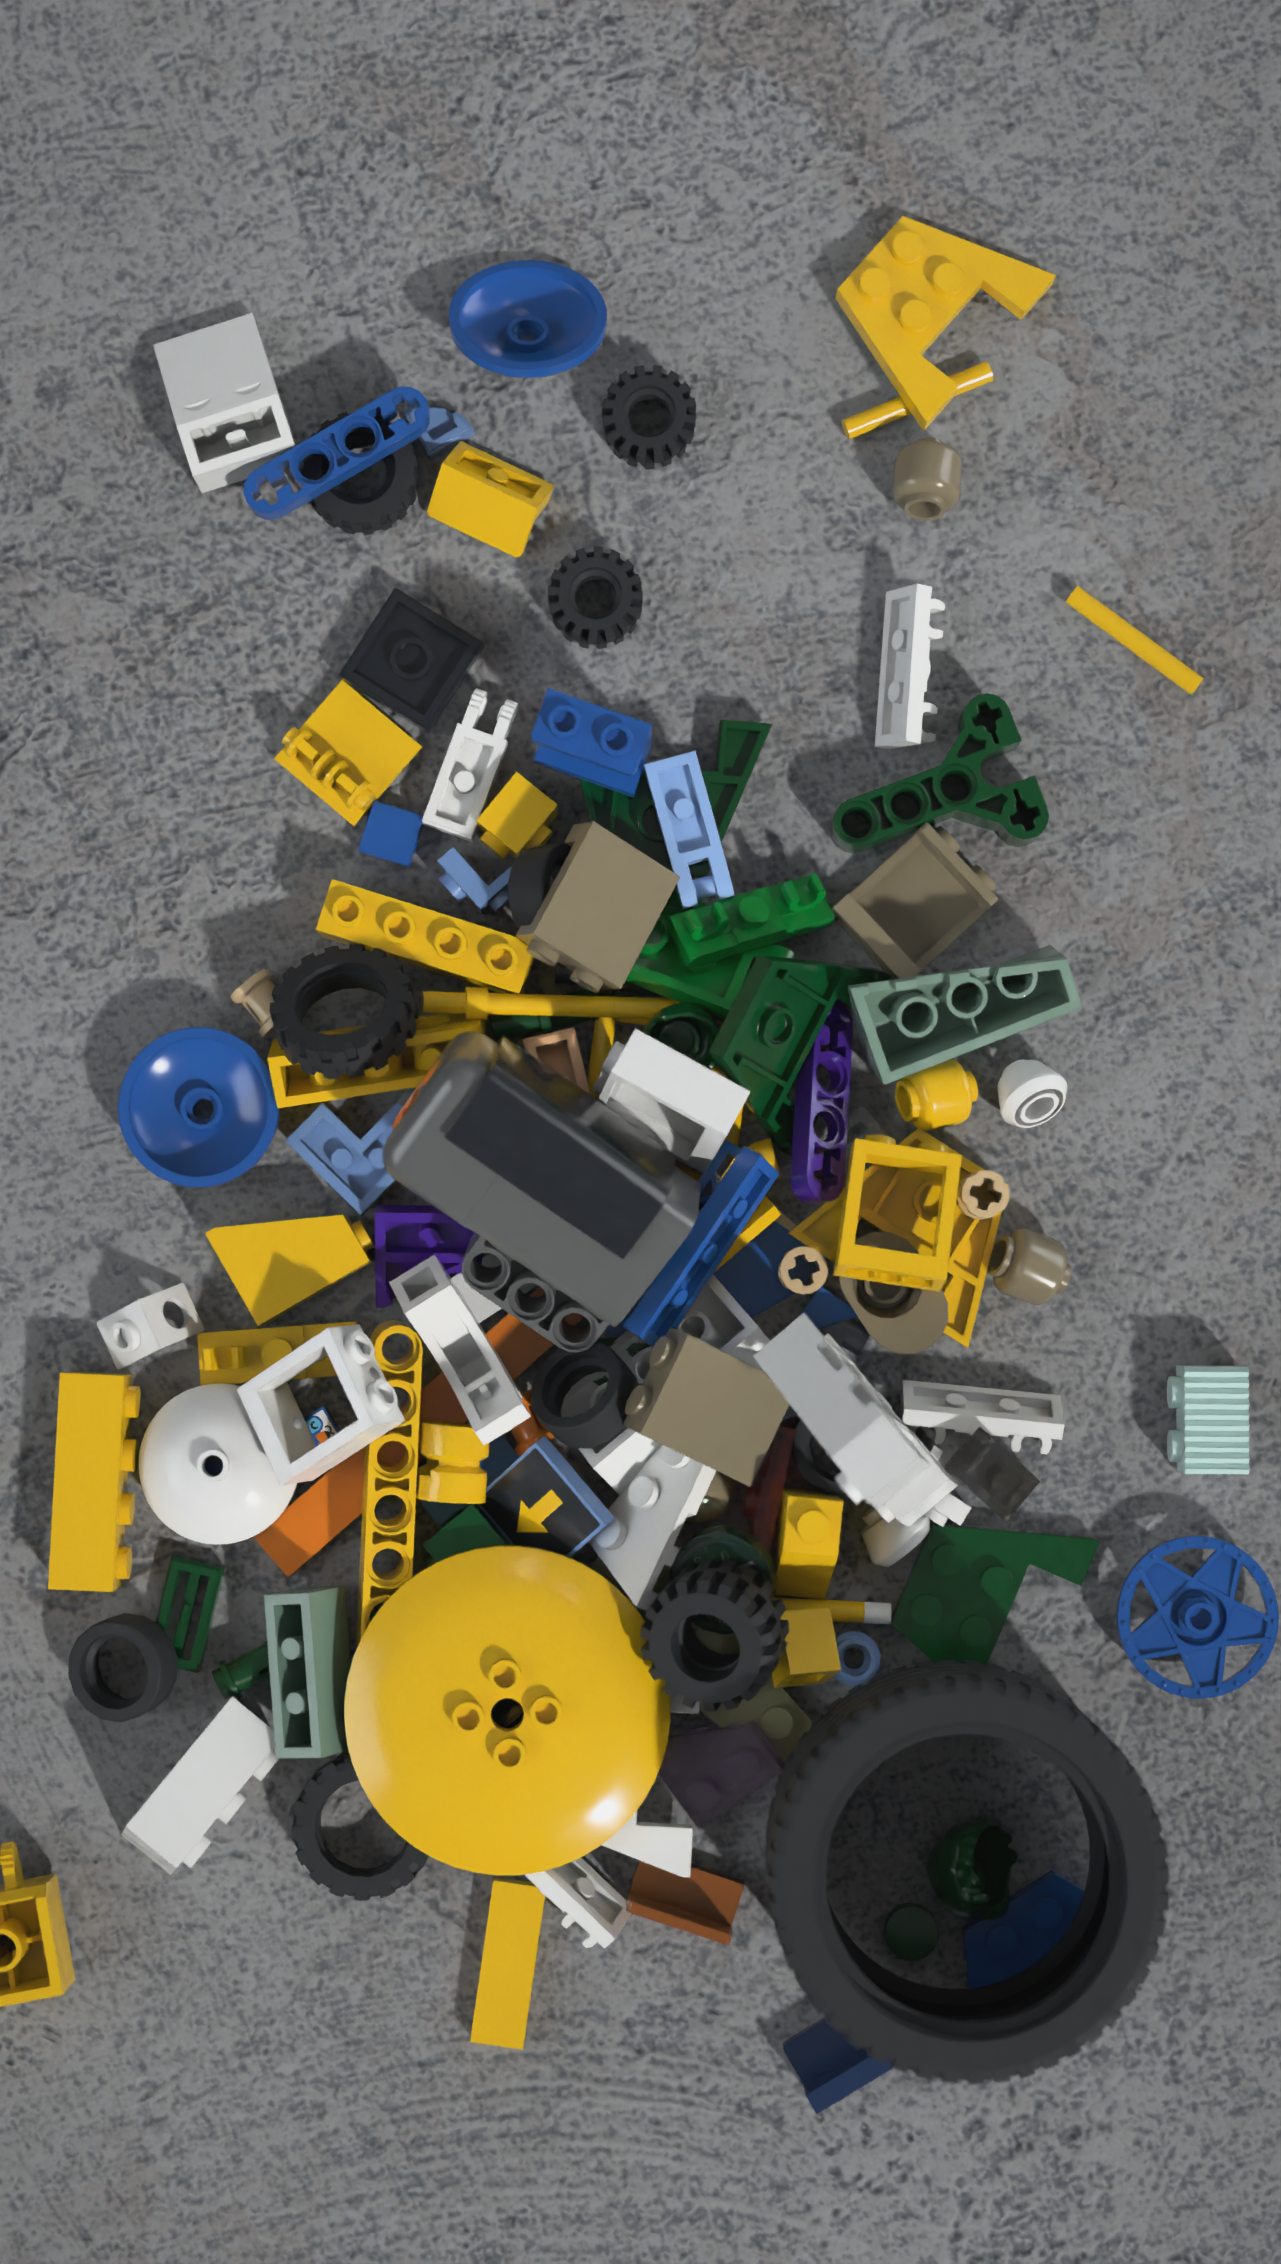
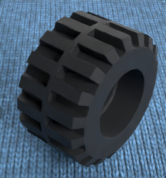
M714 1558L702 1560L697 1568L693 1563L683 1568L677 1576L674 1575L650 1605L645 1614L647 1620L641 1626L640 1637L647 1640L641 1648L643 1660L653 1661V1665L648 1672L654 1681L662 1678L666 1682L665 1687L662 1689L672 1698L675 1692L684 1696L682 1704L691 1708L698 1701L703 1703L704 1711L716 1712L722 1702L726 1709L730 1710L737 1708L743 1699L747 1702L757 1695L761 1687H764L787 1646V1642L784 1639L789 1633V1620L780 1619L786 1610L782 1598L772 1599L770 1595L775 1590V1587L768 1579L762 1585L754 1579L758 1573L755 1569L747 1566L744 1572L736 1570L737 1561L725 1559L721 1566L717 1567ZM708 1614L723 1620L736 1634L740 1645V1652L736 1654H720L705 1647L698 1640L692 1629L691 1616Z

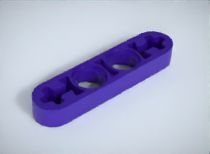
M838 1001L834 1002L824 1022L825 1025L822 1026L796 1076L790 1179L795 1196L807 1205H817L835 1200L842 1193L845 1183L853 1024L849 1011ZM819 1063L823 1064L830 1074V1086L827 1090L822 1088L816 1077ZM816 1114L820 1115L826 1122L828 1133L825 1141L820 1140L815 1134L813 1121ZM821 1152H823V1153H824V1158H823V1154L815 1155L814 1153H821ZM814 1176L821 1179V1183L814 1180Z

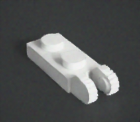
M478 688L472 694L462 724L457 723L422 820V824L470 842H473L478 828L476 820L484 812L508 746L506 739L518 708L517 702L506 699L504 705L499 710L493 735L476 730L479 719L487 705L488 693Z

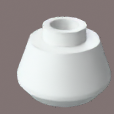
M1023 1059L1011 1063L1003 1071L997 1086L1001 1116L1008 1124L1022 1128L1035 1127L1045 1123L1063 1107L1068 1088L1067 1082L1060 1074L1040 1061Z
M874 1506L862 1516L867 1525L863 1528L861 1534L873 1564L889 1567L903 1558L930 1531V1519L926 1515H922L909 1527L899 1522L896 1517L888 1523Z

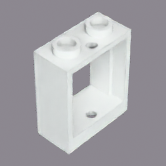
M636 1028L626 1046L616 1041L592 1088V1091L600 1094L599 1101L674 1153L676 1159L703 1174L706 1173L750 1094V1091Z
M360 1324L328 1327L237 1389L280 1486L316 1479L405 1421L397 1404V1395L393 1387L386 1381L374 1356V1346L368 1336L364 1334ZM328 1355L358 1420L316 1446L287 1382Z

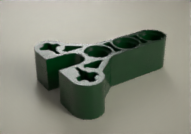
M989 693L977 695L969 701L962 712L958 722L959 736L940 766L842 803L836 810L830 826L831 839L835 845L845 852H863L914 833L926 822L932 826L951 818L997 832L1000 839L1010 846L1023 847L1034 842L1046 828L1049 819L1048 807L1036 776L1034 775L1004 787L991 786L981 776L980 767L982 763L1015 751L1022 741L1006 702L999 696ZM979 712H981L985 719L994 718L995 723L989 732H987L984 725L974 726L973 722ZM950 777L961 780L966 786V798L961 801L947 799L941 792V781ZM902 795L910 797L917 804L918 815L913 819H900L891 809V800ZM1017 809L1022 816L1030 814L1033 818V821L1027 827V831H1025L1022 824L1013 826L1010 821L1017 812ZM848 814L861 815L868 822L869 833L861 838L848 836L842 829V818Z

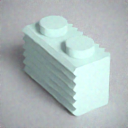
M1176 1365V1376H1169L1167 1381L1168 1407L1176 1408V1430L1168 1431L1167 1455L1169 1462H1177V1472L1183 1474H1249V1367L1237 1365Z

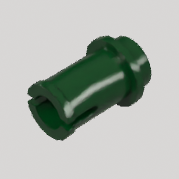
M267 1641L229 1663L225 1659L219 1661L220 1667L213 1670L212 1675L225 1700L233 1696L237 1699L242 1698V1691L270 1677Z

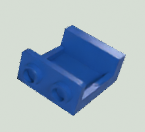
M548 688L531 734L533 743L538 744L534 763L634 798L644 770V764H646L651 751L652 724Z

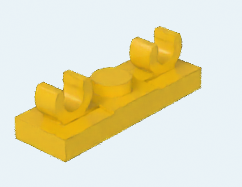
M358 1321L197 1333L200 1384L247 1383L328 1327L358 1325ZM327 1355L293 1379L338 1375Z

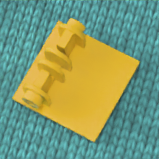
M341 680L300 729L293 727L288 731L281 742L285 746L276 755L274 760L352 826H355L372 807L374 800H378L421 750L422 746L344 680Z

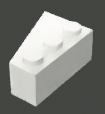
M231 1697L125 1826L121 1835L169 1875L177 1869L181 1862L191 1868L211 1844V1841L204 1836L217 1818L224 1824H227L247 1799L239 1791L248 1779L253 1775L261 1781L278 1761L274 1750V1730L234 1697Z

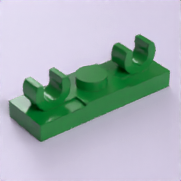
M814 873L669 916L667 927L687 969L830 927L835 915L825 898L826 891L818 875Z

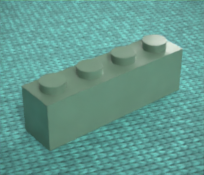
M1051 945L996 966L848 986L853 1020L870 1069L883 1085L1083 1007L1067 958Z

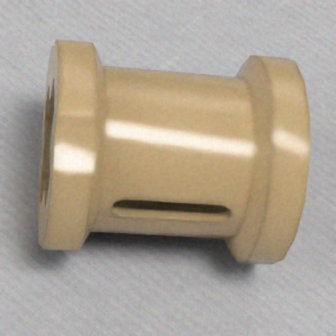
M262 969L251 976L230 996L235 1003H242L260 1025L258 1033L263 1039L275 1034L269 1010L270 1003H274L272 992L275 985L271 982L273 974L269 969Z
M981 1170L967 1175L960 1181L956 1201L959 1209L966 1216L972 1219L983 1220L1005 1210L1009 1202L1010 1190L1000 1174L991 1170ZM983 1181L988 1182V1192L995 1194V1201L986 1203L982 1209L977 1208L978 1199L970 1196V1189L979 1187Z
M807 1246L796 1247L786 1252L777 1269L778 1278L783 1287L799 1295L810 1294L820 1289L825 1283L828 1274L827 1262L823 1255L816 1249ZM798 1255H802L804 1262H814L817 1271L809 1275L811 1283L807 1286H803L800 1279L791 1280L788 1274V1270L796 1266L794 1258Z

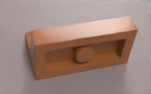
M638 1860L626 1897V1911L729 1945L733 1935L731 1926L745 1884L744 1880L692 1863L690 1877H681Z

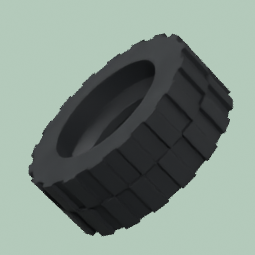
M344 412L337 414L338 417L331 421L329 419L320 425L321 428L317 433L350 414ZM380 414L374 417L380 424L384 440L392 437L388 425L391 423L384 424ZM357 427L348 433L345 445L349 450L358 448L370 450L375 442V435L365 427ZM411 442L383 458L387 472L386 480L376 494L367 498H354L346 495L337 485L311 500L314 510L319 516L322 515L327 524L333 528L339 527L344 530V533L354 535V532L372 535L374 531L381 529L385 531L391 528L392 524L398 519L401 521L407 515L406 510L410 504L413 506L417 497L415 491L416 487H419L420 480L418 464ZM310 454L302 460L304 467L301 469V474L309 480L321 479L329 470V461L321 454Z

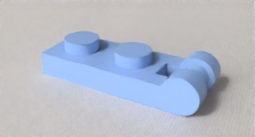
M696 751L644 764L645 774L673 873L680 876L676 888L682 909L698 906V900L717 895L718 900L734 896L729 870ZM708 860L711 875L692 880L688 865Z

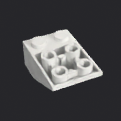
M253 313L153 344L176 427L192 476L201 493L245 480L255 469L296 446Z

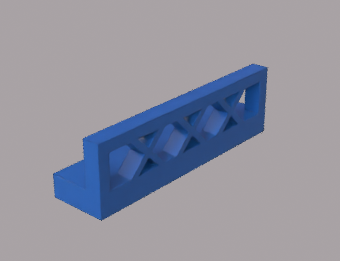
M725 1140L706 1173L702 1174L698 1180L701 1184L699 1210L701 1211L691 1231L653 1280V1283L649 1285L639 1298L641 1301L628 1318L635 1305L618 1324L619 1326L654 1347L660 1337L666 1336L670 1327L675 1329L678 1327L780 1174L760 1154L746 1146L741 1149ZM735 1159L734 1162L732 1163V1165L730 1166V1168L728 1169V1171L725 1173V1175H724L723 1178L721 1179L722 1175L724 1174V1172L726 1171V1169L728 1168V1166L730 1165V1163L732 1162V1160Z

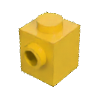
M516 771L476 820L478 828L484 833L479 840L501 859L504 860L508 853L517 859L521 852L532 847L544 846L553 834V831L548 826L559 814L558 804Z

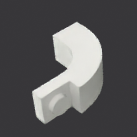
M435 1254L389 1282L404 1314L434 1356L454 1390L474 1432L483 1445L488 1444L531 1417L521 1399L523 1398L494 1346Z

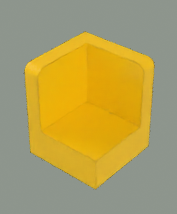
M824 1607L785 1611L780 1619L789 1620V1633L784 1639L787 1642L785 1652L772 1673L774 1688L824 1684L841 1671L830 1609Z

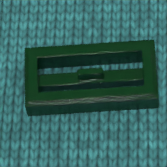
M173 1555L170 1559L155 1623L159 1624L167 1632L181 1570L190 1572L173 1646L178 1659L177 1669L199 1673L203 1664L225 1567ZM204 1575L210 1578L191 1657L187 1659L182 1656L201 1576Z

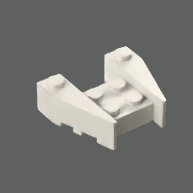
M805 1313L801 1314L753 1355L822 1447L841 1469L842 1472L835 1479L856 1504L865 1499L874 1506L888 1523L896 1517L899 1522L909 1527L958 1486L915 1433L905 1426L892 1410L891 1405L875 1390L829 1333L823 1336Z

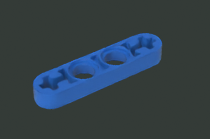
M401 386L395 388L255 469L248 475L243 491L250 510L264 520L281 518L416 440L426 432L430 424V411L426 398L420 391L412 387ZM404 403L409 409L418 406L414 411L416 421L409 425L403 419L388 425L392 437L384 440L380 424L374 417L381 414L384 424L398 416L396 410L398 404ZM365 427L374 433L375 442L369 451L354 453L346 447L345 439L352 429ZM310 454L325 456L329 461L327 474L318 480H309L303 477L300 473V464L306 456ZM290 467L295 483L301 490L293 493L292 487L288 483L276 492L279 500L275 504L270 505L265 499L257 502L256 499L261 496L259 486L268 482L272 488H276L287 482L282 471Z

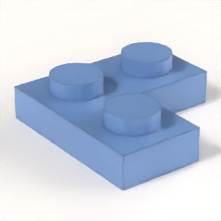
M397 1102L360 1139L322 1103L285 1141L360 1215H364L396 1182L385 1170L382 1161V1149L388 1136L393 1131L394 1120L403 1106Z

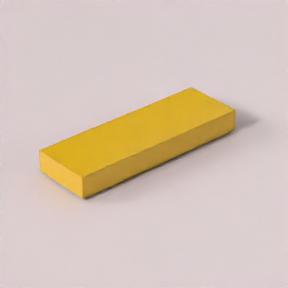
M494 1877L470 2042L523 2050L545 1896L532 1882Z

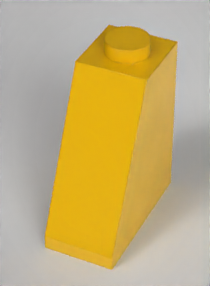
M346 1215L215 1227L205 1232L258 1326L268 1324L374 1262L369 1253V1250L375 1247L370 1233L361 1219L352 1223Z
M782 1487L772 1585L775 1587V1590L772 1594L825 1600L839 1550L843 1501L837 1495L826 1494L823 1491Z

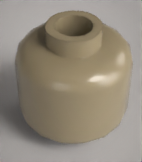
M932 437L918 439L915 443L901 449L894 460L892 485L894 502L913 519L931 521L941 518L946 512L953 509L960 499L961 457L953 448L945 445L943 441Z
M1020 1228L1012 1231L1008 1236H1001L993 1246L988 1272L993 1276L994 1285L1001 1293L1033 1305H1041L1047 1303L1055 1293L1061 1294L1066 1289L1071 1277V1266L1067 1264L1065 1247L1059 1241L1029 1229Z

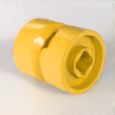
M422 1422L419 1453L427 1458V1463L418 1468L416 1499L461 1504L485 1503L487 1472L480 1467V1461L489 1456V1443L483 1445L471 1424Z

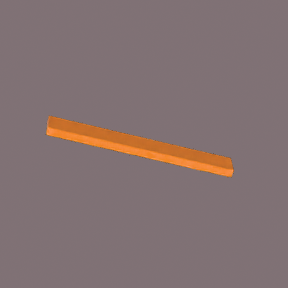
M539 1286L529 1296L539 1297L544 1295L545 1291ZM571 1313L566 1315L564 1320L568 1324L576 1326L585 1316L579 1313ZM511 1314L506 1315L486 1333L513 1380L554 1345V1343ZM443 1372L421 1390L418 1464L426 1458L419 1453L422 1422L466 1423L468 1421L454 1390ZM398 1441L386 1442L378 1450L377 1461L384 1466L398 1464L404 1457L405 1446ZM365 1447L334 1466L287 1507L273 1524L254 1536V1539L288 1578L362 1514Z

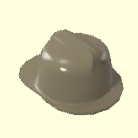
M873 1232L855 1241L857 1245L919 1254L905 1238L891 1232ZM839 1276V1282L845 1298L869 1335L881 1347L897 1354H915L930 1348L942 1336L948 1322V1302L942 1288L940 1292Z

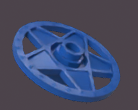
M1184 1536L1155 1546L1135 1563L1126 1576L1118 1596L1116 1621L1122 1647L1130 1662L1142 1676L1168 1693L1186 1698L1202 1699L1230 1693L1246 1684L1260 1671L1268 1660L1277 1638L1279 1612L1272 1584L1263 1569L1251 1556L1237 1546L1217 1538ZM1187 1548L1214 1550L1191 1576L1161 1558ZM1242 1565L1247 1569L1259 1587L1265 1606V1614L1234 1600ZM1139 1580H1141L1157 1610L1131 1632L1130 1604ZM1260 1643L1257 1651L1246 1666L1223 1681L1226 1646ZM1179 1653L1193 1686L1164 1678L1144 1660Z

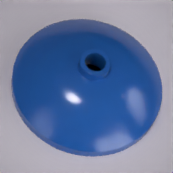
M519 260L488 267L474 274L459 287L449 307V329L457 348L475 364L496 374L513 378H544L565 372L589 358L600 346L607 326L606 305L601 293L594 284L570 268L545 261Z
M206 1027L176 1030L159 1037L145 1047L128 1068L121 1085L118 1100V1116L121 1131L126 1144L136 1159L147 1170L163 1180L195 1188L218 1186L230 1182L254 1167L266 1153L274 1138L280 1108L277 1109L269 1067L260 1054L245 1041L233 1034ZM203 1100H209L213 1104V1114L208 1119L201 1120L196 1115V1106Z

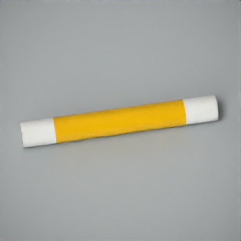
M772 1597V1599L777 1600L781 1599V1597ZM782 1598L786 1608L785 1611L827 1607L831 1611L833 1622L891 1624V1603Z

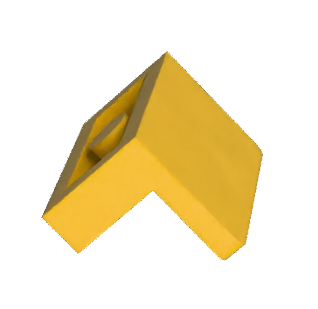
M460 441L441 465L427 514L435 520L518 558L525 551L534 522L548 504L554 485Z

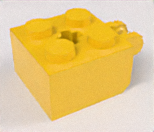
M14 1842L2 1843L0 1849V1865L4 1878V1883L0 1884V1936L3 1934L10 1937L16 1946L12 1952H8V1945L0 1946V2007L64 1995L76 1980L57 1873L24 1879L19 1858L20 1854L17 1844Z

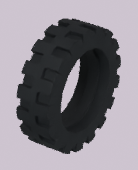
M350 944L349 949L340 950L338 945L324 948L325 953L315 956L314 953L303 957L301 959L302 964L297 968L293 966L288 968L282 975L284 980L282 984L276 983L273 989L272 997L274 1003H270L269 1010L281 1050H284L285 1056L291 1064L299 1063L303 1072L313 1076L316 1072L323 1073L324 1078L339 1079L340 1074H349L350 1078L365 1075L364 1070L372 1067L375 1070H379L389 1064L388 1058L393 1054L398 1057L407 1048L405 1042L407 1038L413 1039L417 1029L415 1019H418V1009L408 973H404L403 965L395 957L391 960L388 959L385 951L378 948H373L372 951L365 950L364 945ZM362 988L377 992L387 999V1003L378 1017L365 1027L346 1034L326 1035L309 1030L302 1024L304 1016L313 1004L325 995L342 989Z
M347 1752L321 1766L303 1788L294 1807L291 1829L292 1841H295L297 1847L296 1855L302 1866L305 1864L306 1868L310 1871V1878L319 1886L322 1883L330 1888V1893L342 1898L344 1894L355 1897L354 1900L366 1901L370 1897L380 1896V1898L387 1897L395 1893L396 1889L408 1885L421 1868L424 1867L429 1855L416 1849L406 1841L402 1851L389 1863L373 1869L354 1868L339 1861L326 1847L320 1830L321 1812L326 1801L341 1786L359 1780L352 1765L350 1753Z

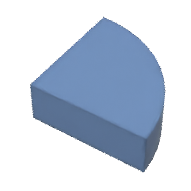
M418 406L403 411L408 424L416 421L414 411ZM429 407L430 424L426 432L417 439L431 461L457 446L460 441L464 442L474 436L475 431L461 414L444 408Z

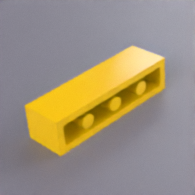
M73 1371L60 1373L48 1589L114 1592L122 1587V1579L130 1578L132 1548L124 1546L125 1525L133 1524L135 1495L134 1493H127L128 1471L134 1472L136 1470L138 1459V1443L136 1439H130L131 1418H138L141 1403L140 1387L133 1386V1374Z

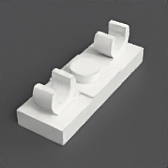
M917 583L886 592L875 747L891 750L935 741V734L926 733L922 730L923 716L937 714V707L934 704L924 703V692H927V680L931 670L929 660L930 641L942 638L943 631L931 628L929 621L930 613L944 611L945 604L938 599H931L932 587Z
M902 1380L900 1393L901 1421L914 1433L919 1426L933 1427L935 1444H941L944 1441L946 1429H954L955 1432L968 1433L971 1436L981 1438L991 1435L1003 1437L1010 1435L1011 1447L1015 1452L1020 1451L1021 1441L1024 1437L1039 1438L1040 1454L1046 1455L1052 1447L1051 1439L1062 1440L1065 1422L1061 1395Z
M582 1858L557 1868L525 1874L544 1896L548 1897L561 1911L567 1912L561 1924L564 1928L567 1929L573 1922H577L588 1933L582 1942L585 1948L593 1947L598 1942L605 1949L617 1938L632 1914L626 1911V1900Z

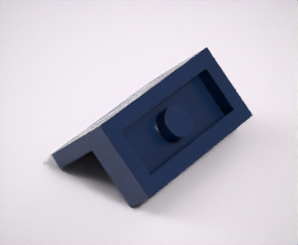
M826 2017L787 2039L782 2045L786 2056L803 2083L805 2095L816 2114L893 2069L890 2062L884 2060L881 2063L870 2057L867 2050L863 2047L858 2049L848 2042L843 2032L840 2031L838 2033L826 2022Z

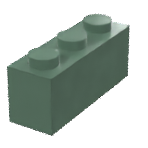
M345 1586L304 1587L264 1595L276 1759L323 1758L349 1750L344 1724V1699L347 1678L351 1667Z

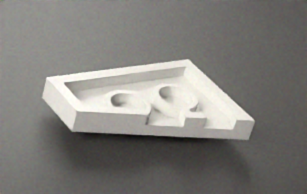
M662 1444L608 1509L615 1519L588 1541L634 1605L648 1611L650 1605L658 1596L652 1590L663 1566L671 1567L680 1548L675 1546L674 1543L686 1517L696 1515L716 1473V1470Z

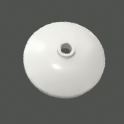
M226 1383L207 1384L180 1393L166 1403L154 1416L141 1443L139 1477L148 1504L167 1527L179 1535L196 1542L215 1545L230 1544L259 1534L273 1524L284 1512L297 1486V1483L280 1486L237 1392V1389L241 1387L239 1385ZM210 1455L218 1456L223 1462V1470L217 1476L209 1474L205 1469V1461Z

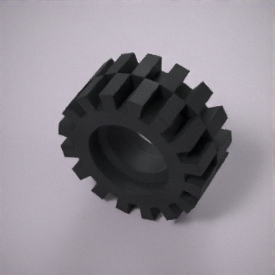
M644 365L636 366L635 373L630 376L627 371L620 374L619 382L616 385L613 382L607 389V398L603 400L602 425L605 440L608 446L610 444L613 446V453L619 459L624 456L628 459V465L636 468L639 462L645 463V469H654V463L662 462L663 467L672 464L674 456L680 458L686 452V445H691L696 427V402L694 397L691 398V388L686 381L681 384L679 382V375L672 370L669 375L662 373V366L653 365V371H645ZM645 399H653L662 403L667 408L670 416L667 427L659 434L652 436L642 435L635 431L628 417L630 410L636 403Z
M593 546L594 552L585 553V549L582 548L576 550L575 557L570 559L567 555L560 561L561 567L559 570L554 569L551 576V585L548 586V600L553 623L558 630L561 629L564 632V637L572 642L574 639L579 642L580 647L589 649V644L598 645V649L607 648V643L614 641L615 645L622 642L623 636L627 632L631 634L636 628V621L640 619L642 613L643 591L640 576L635 574L634 565L628 559L624 562L620 559L619 552L612 549L611 553L608 554L603 552V547ZM593 579L607 582L616 593V603L613 609L600 617L585 615L575 603V595L578 588L586 581Z

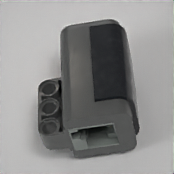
M476 1031L461 1033L454 1037L398 1112L393 1123V1131L388 1136L382 1149V1161L385 1170L394 1180L466 1229L469 1228L475 1232L467 1245L462 1262V1275L465 1282L494 1304L568 1352L588 1350L609 1324L616 1327L624 1319L683 1243L698 1216L701 1184L675 1166L676 1156L674 1153L505 1036L500 1037L497 1042L487 1035ZM481 1253H490L495 1255L501 1264L496 1267H486L481 1265L475 1256ZM534 1283L541 1286L545 1294L539 1297H530L521 1291L520 1286ZM571 1313H579L585 1316L589 1323L576 1327L568 1324L564 1317Z

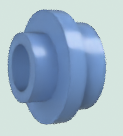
M846 1631L836 1636L841 1671L834 1675V1677L847 1685H859L869 1681L876 1674L880 1665V1652L874 1640L867 1634L859 1631ZM850 1648H858L863 1653L861 1663L855 1667L847 1666L843 1662V1655Z

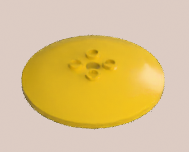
M497 1545L475 1548L442 1559L418 1572L401 1585L385 1601L373 1617L359 1642L347 1678L344 1699V1724L347 1746L359 1782L372 1805L397 1834L416 1849L445 1864L474 1873L489 1875L538 1873L570 1863L598 1848L615 1835L643 1803L655 1782L668 1743L671 1699L662 1690L666 1682L662 1678L654 1681L648 1672L653 1665V1661L643 1660L641 1648L647 1641L640 1637L641 1626L645 1622L643 1616L633 1603L599 1572L580 1561L542 1548L521 1545ZM504 1698L518 1701L524 1711L521 1722L512 1728H503L497 1725L491 1715L494 1704Z

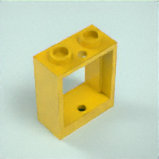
M870 1134L866 1135L864 1139L855 1138L849 1154L833 1275L940 1292L947 1280L962 1155L949 1153L947 1146L937 1143H920L915 1148L896 1145L894 1138L885 1135ZM865 1163L943 1175L932 1256L855 1244Z

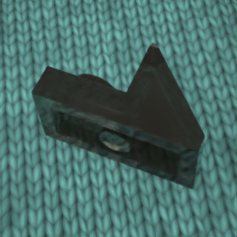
M978 1427L961 1444L944 1467L946 1472L1005 1522L1009 1520L1040 1483L1030 1471L981 1427Z

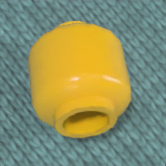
M954 1058L906 1076L901 1081H898L895 1087L896 1105L901 1117L905 1122H911L916 1128H920L923 1131H932L963 1123L970 1116L972 1102H975L978 1098V1087L974 1075L970 1071H965L962 1065Z

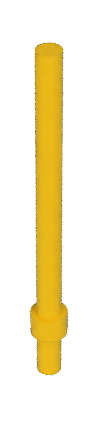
M465 987L464 992L423 991L421 1005L422 1013L464 1014L465 1019L487 1020L488 1014L651 1019L662 1008L680 1002L670 998L488 993V988ZM712 1016L714 1020L725 1021L723 1019Z

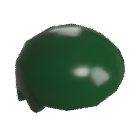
M675 1003L655 1013L645 1026L643 1033L706 1068L712 1070L717 1064L709 1050L720 1031V1027L709 1012L691 1003Z

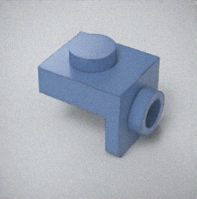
M454 847L437 860L444 872L438 880L458 903L467 897L482 915L489 908L499 912L509 904L508 880L512 866L488 886Z

